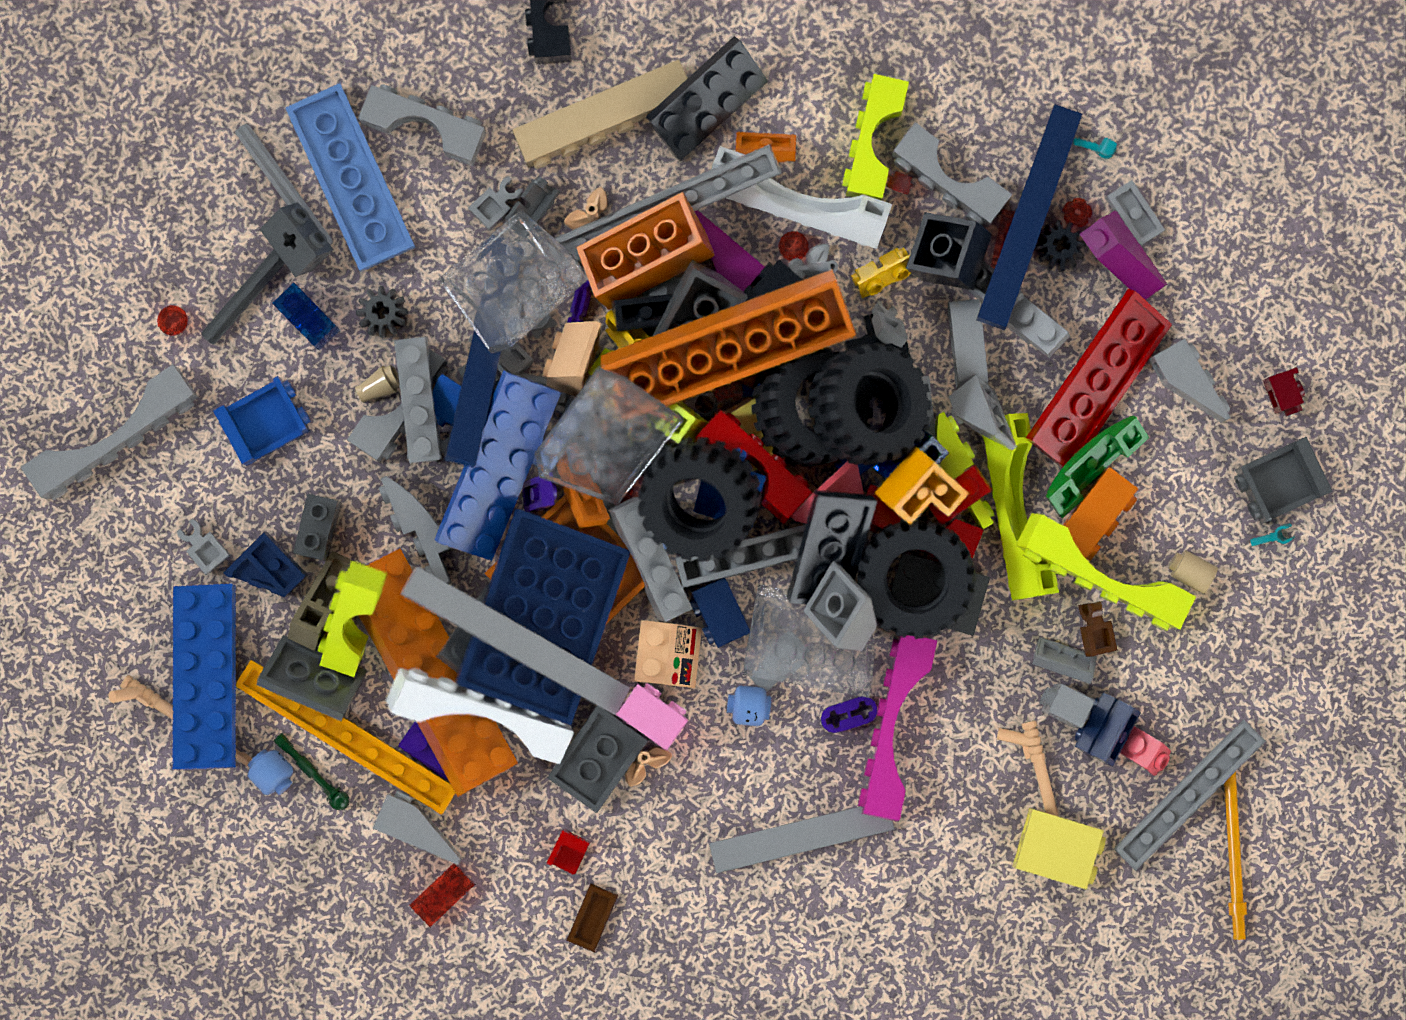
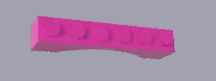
M908 635L905 638L899 636L898 639L893 638L889 656L894 657L892 669L887 668L885 672L883 686L888 687L886 699L880 698L877 716L882 717L880 728H874L870 746L875 747L873 759L868 758L865 766L864 776L869 777L867 789L861 788L858 799V806L863 807L861 814L896 822L900 821L906 790L899 778L894 761V726L899 709L907 694L921 678L931 671L938 640L925 637L924 639H914V636Z

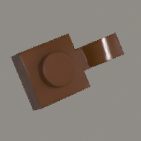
M1101 601L1078 605L1082 619L1087 622V626L1080 627L1086 657L1117 651L1112 621H1103Z

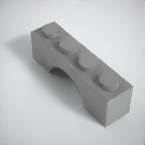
M381 84L380 88L371 85L358 117L362 125L390 135L397 127L408 122L415 121L429 124L441 135L445 156L474 166L486 136L485 128L481 126L482 122L469 116H465L464 120L455 117L452 110L437 105L436 109L425 105L426 101L413 95H409L408 98L397 95L398 91L390 86Z
M915 122L894 149L891 156L895 159L894 164L905 173L911 171L919 177L918 182L929 191L936 189L944 195L942 200L954 209L960 207L968 213L966 215L968 220L977 221L988 228L1012 194L990 177L975 183H960L949 178L943 172L938 162L937 148L939 139Z
M428 337L394 340L409 463L440 460L443 457L439 426L434 407Z
M429 349L433 386L441 374L447 375L448 369L445 367L448 362ZM402 402L389 414L383 416L363 415L347 441L378 462H381L383 458L388 460L397 448V444L394 442L399 434H406Z
M633 497L607 511L619 537L627 546L640 571L645 585V593L657 619L667 622L691 610L692 607L663 544L657 545L651 539L654 535L653 532H646L642 522L645 516L641 517L638 512V505L641 501L637 497Z

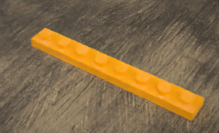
M250 660L236 682L237 688L443 815L456 794L448 781L345 717L342 721H339L257 686L258 677L264 667L254 660Z

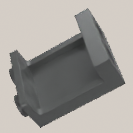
M1307 437L1235 469L1237 473L1234 476L1236 485L1242 493L1246 492L1250 503L1247 504L1248 510L1254 520L1259 519L1260 524L1333 492Z

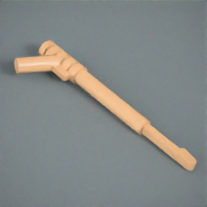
M127 675L120 685L122 689L109 692L108 697L111 703L136 699L146 707L155 708L173 720V705L162 699L159 694L154 693L150 688L147 689V686L144 684H140L136 679L133 680V677ZM236 749V760L248 767V763L252 758L245 752H240Z
M1036 720L1022 723L1023 733L999 728L996 740L1022 745L1025 759H1030L1033 762L1045 813L1059 817L1045 763V753L1042 752L1044 751L1043 745L1040 744L1042 741L1040 736H1038L1039 730L1036 728Z

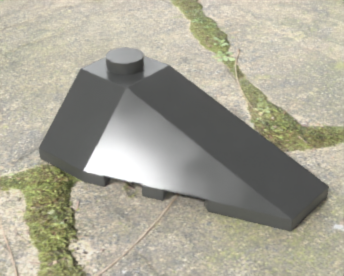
M691 260L653 336L743 303L748 295L719 273Z

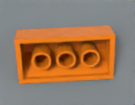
M683 192L576 247L595 298L608 310L612 309V301L631 299L686 271L691 260L702 263L715 256L707 234Z

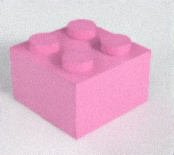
M646 683L644 687L637 684L616 715L667 751L687 723L688 719L684 717L687 711L673 701L669 705L659 699L662 693L650 684Z

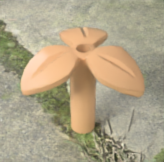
M598 187L590 193L586 201V212L578 209L566 216L564 223L567 227L574 230L601 218L599 214L608 208L607 194L602 187Z
M653 746L647 752H643L642 749L636 757V761L631 764L625 773L627 784L630 787L639 785L646 777L644 764H648L655 769L663 767L671 760L672 754L658 746Z

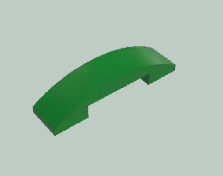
M1132 415L1098 434L1085 444L1060 470L1046 494V498L1059 517L1063 519L1084 499L1081 491L1120 455L1127 458L1130 457L1149 439L1136 416Z

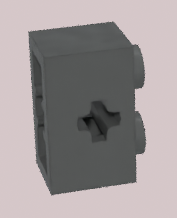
M298 202L281 207L259 229L295 277L312 272L334 250L328 243L326 236L319 231L310 219L308 212Z
M307 494L294 546V554L322 561L328 559L342 505L341 502Z

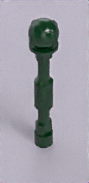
M283 733L279 734L273 742L296 761V765L308 778H313L324 790L323 792L328 796L326 801H329L330 806L339 811L346 809L350 802L348 794L340 791V787L335 789L331 784L329 785L318 773V769L305 756H301L293 748L294 746L288 741L289 739Z

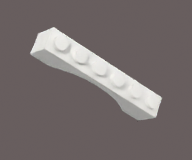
M720 146L712 169L745 154ZM771 178L726 197L747 207L756 208L771 213L774 216L783 217L801 223L804 226L813 227L828 232L833 236H839L877 249L892 206L890 203L864 194L842 199L816 198L788 189Z
M402 668L399 669L386 699L392 714L419 722L448 714H473L487 717L513 731L525 743L532 756L557 764L561 763L574 734L570 725L457 686L454 681L448 678L440 677L438 680L428 677V674L416 668H411L410 671Z

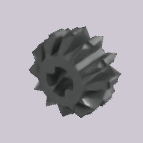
M379 286L377 296L369 289L367 290V295L371 299L369 301L364 298L359 299L358 302L366 308L356 310V315L365 317L359 322V325L362 328L369 326V335L373 336L379 328L380 337L386 338V329L388 328L393 335L398 333L394 327L395 323L403 327L406 325V322L399 318V316L408 315L407 308H399L405 303V299L403 297L395 299L397 293L395 289L392 288L386 295L385 288ZM382 305L389 311L388 315L384 314L386 316L384 319H380L375 314L376 309L380 311L378 307Z

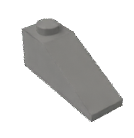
M978 375L973 376L948 396L953 408L951 414L958 423L967 424L974 431L1010 450L1017 447L995 390Z
M398 790L395 795L387 794L373 829L457 865L461 862L462 856L421 807L412 803V796Z

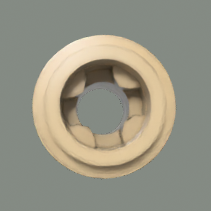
M382 365L363 383L355 387L359 399L365 403L369 400L398 392L397 389L400 387L398 372L392 365L387 367Z

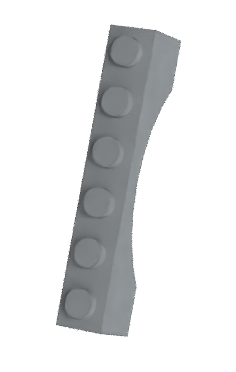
M173 364L147 382L143 397L136 410L125 424L111 436L81 449L67 451L45 450L20 468L41 498L47 500L50 497L52 500L58 499L68 491L66 488L74 481L80 483L93 475V468L101 463L105 466L119 457L117 452L126 446L130 449L144 440L142 435L151 429L155 432L165 427L169 423L167 418L176 412L179 415L187 412L195 405L193 401L199 397L180 369Z

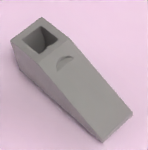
M1183 339L1149 359L1164 387L1221 423L1231 418L1228 414L1230 407L1226 399L1222 395H1217L1213 388L1215 381L1207 369H1202L1198 362V359H1200L1199 353L1192 343L1188 344L1186 339Z

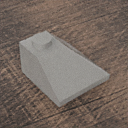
M832 562L803 612L836 648L862 651L877 627L871 598L837 562Z

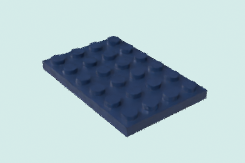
M515 509L483 604L592 666L630 556V551L526 511ZM471 635L455 680L457 686L476 691L485 696L504 701L567 725H572L581 696Z

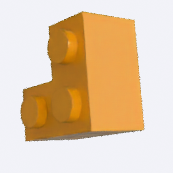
M917 447L910 452L875 492L877 496L910 525L931 502L949 517L969 494Z

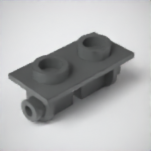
M540 176L536 180L532 179L521 195L528 203L524 206L517 201L509 214L504 218L506 220L504 226L509 229L510 233L526 241L530 234L535 231L537 224L547 210L552 207L560 191L548 185V182Z

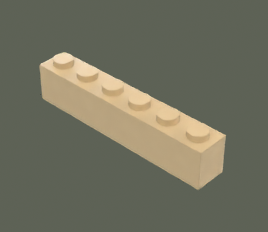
M680 60L673 61L512 129L527 167L534 166L535 169L545 167L552 162L551 158L560 154L563 157L571 156L579 151V146L590 143L591 146L597 145L607 139L606 135L617 131L618 134H622L632 130L636 122L643 119L648 122L645 117L688 79Z

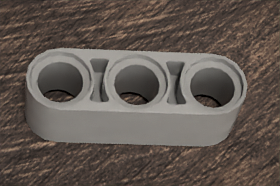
M979 299L948 302V318L957 389L975 375H978L988 384L983 324L976 320L981 308Z

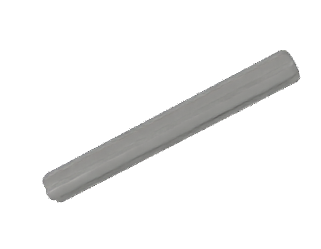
M246 123L239 127L235 134L285 203L290 205L298 202L308 212L310 219L319 231L326 236L328 243L331 245L333 243L331 237L249 124Z

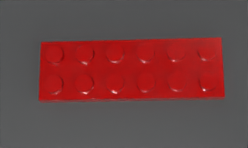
M1128 289L1032 427L1026 439L1063 468L1085 444L1096 437L1172 324L1135 290Z

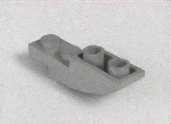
M985 261L982 263L974 290H968L981 303L994 272V269ZM1019 290L1007 327L1028 345L1031 343L1050 358L1070 337L1069 332L1025 298L1022 291Z
M387 476L381 478L383 486L379 487V491L385 504L391 503L395 512L390 517L396 531H402L405 536L416 533L418 537L413 539L420 556L425 554L429 563L425 567L426 572L447 584H451V579L441 557L442 554L451 551V548L434 540L439 525L415 496Z

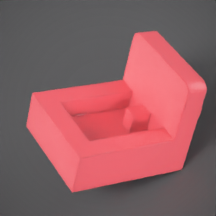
M1134 726L1120 754L1138 764L1153 776H1156L1159 771H1162L1167 766L1171 750L1164 743Z

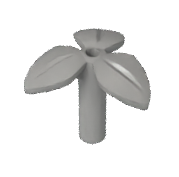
M819 244L807 252V265L799 258H796L789 263L788 267L800 278H803L805 275H807V278L829 270L836 272L838 264L833 260L826 261L829 245Z

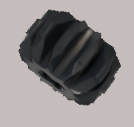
M1057 220L1054 228L1046 224L1044 226L1045 234L1040 233L1038 241L1042 244H1037L1034 251L1044 252L1038 258V261L1042 263L1048 259L1050 261L1047 265L1048 270L1051 271L1055 263H1057L1060 273L1065 271L1066 264L1071 269H1074L1077 266L1075 259L1082 260L1084 258L1083 252L1078 249L1085 248L1086 243L1085 241H1077L1080 233H1082L1081 230L1076 231L1074 234L1071 232L1073 223L1069 222L1065 229H1063L1061 220ZM1059 240L1065 242L1063 247H1067L1061 253L1055 250L1057 245L1053 246V243L1057 244Z

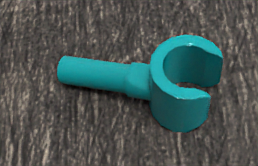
M1076 137L1073 141V145L1090 149L1103 159L1111 158L1117 150V143L1107 137L1102 140L1100 145Z
M1285 523L1279 526L1275 532L1250 539L1251 545L1256 546L1274 541L1286 544L1293 540L1295 536L1285 538L1282 535V529L1290 528L1292 525Z

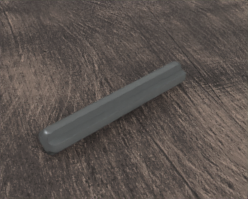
M275 249L202 331L201 335L209 343L214 345L219 341L284 266V261Z

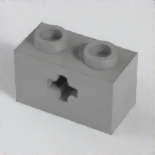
M1054 684L1053 687L1045 689L1039 703L1043 705L1041 712L1073 728H1082L1095 700L1063 684Z

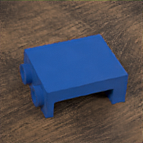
M279 376L273 378V382L227 407L222 405L213 410L243 465L248 466L310 432L307 424L311 420L304 407L297 408L292 399L297 395L289 380L283 382Z

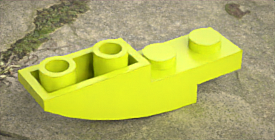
M943 411L937 415L935 422L937 465L952 479H955L964 473V470L974 465L972 459L975 455L967 442L962 443L959 439L957 432L960 429L951 415L947 417ZM978 500L967 508L978 528L985 529L994 524L991 518L995 515L986 500L983 502Z

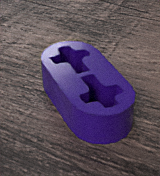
M865 696L831 705L822 712L820 717L821 724L825 730L832 733L842 732L867 724L876 717L877 705L871 698ZM863 701L865 705H871L872 711L868 712V718L863 719L862 715L851 717L850 711L858 709L859 702ZM832 710L836 714L847 713L848 718L840 720L839 727L834 728L833 724L826 723V718L830 717L829 712Z

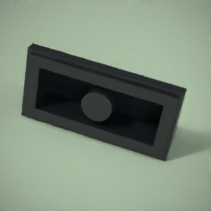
M673 294L612 301L617 331L657 327Z

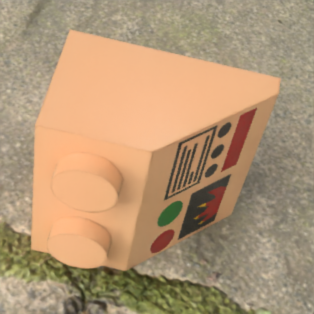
M641 620L634 681L695 688L702 628Z

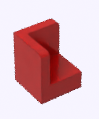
M563 829L546 864L554 865L566 872L576 874L591 842Z

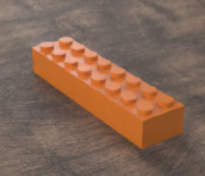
M829 270L601 355V368L623 422L857 335L834 272Z
M401 548L366 565L386 572L387 576L373 615L364 614L358 616L393 680H395L400 668L409 671L411 668H416L428 674V677L438 680L440 677H445L455 682L458 673L436 657L449 639L440 619L433 612L401 595L404 586L413 572ZM448 714L421 722L416 721L457 797L518 764L496 721L473 714Z

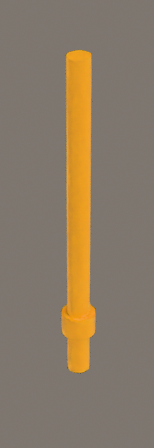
M1235 772L1224 783L1231 902L1228 903L1229 915H1232L1233 940H1245L1244 915H1247V902L1243 900Z

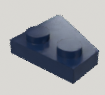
M263 532L223 572L227 577L245 581L249 585L267 589L271 593L282 597H287L309 576L268 532Z

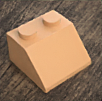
M600 322L565 323L563 332L557 331L552 349H556L553 360L547 359L543 371V376L547 377L546 386L575 397H582L589 377L588 371L593 365L600 345Z

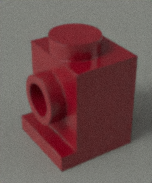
M1297 367L1263 380L1275 414L1284 411L1287 417L1303 411L1301 404L1304 403L1302 398L1305 397V392L1299 380L1296 381L1294 375L1299 373Z

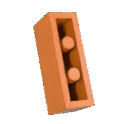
M1111 467L1103 471L1084 496V499L1077 505L1063 524V526L1069 529L1072 539L1083 557L1089 561L1100 550L1101 546L1097 543L1105 534L1109 537L1119 525L1116 518L1122 510L1127 513L1138 499L1134 496L1138 488Z

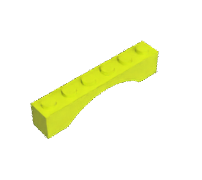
M1028 413L1005 415L1017 446L1013 450L982 435L987 454V466L991 477L993 499L996 506L1003 558L1006 564L1008 587L1012 601L1059 593L1056 573L1048 569L1050 564L1043 560H1040V563H1036L1024 557V550L1016 546L1028 521L1023 497L1024 469L1032 443L1026 439L1031 430Z
M1031 513L1016 544L1017 547L1024 550V557L1036 563H1040V560L1049 563L1048 569L1063 577L1068 573L1076 578L1075 584L1090 591L1092 587L1100 590V597L1114 604H1117L1118 601L1126 604V611L1141 618L1143 614L1151 617V624L1165 631H1168L1169 627L1181 629L1196 596L1168 582L1157 581L1148 584L1127 585L1107 577L1095 569L1083 557L1067 527L1043 514Z

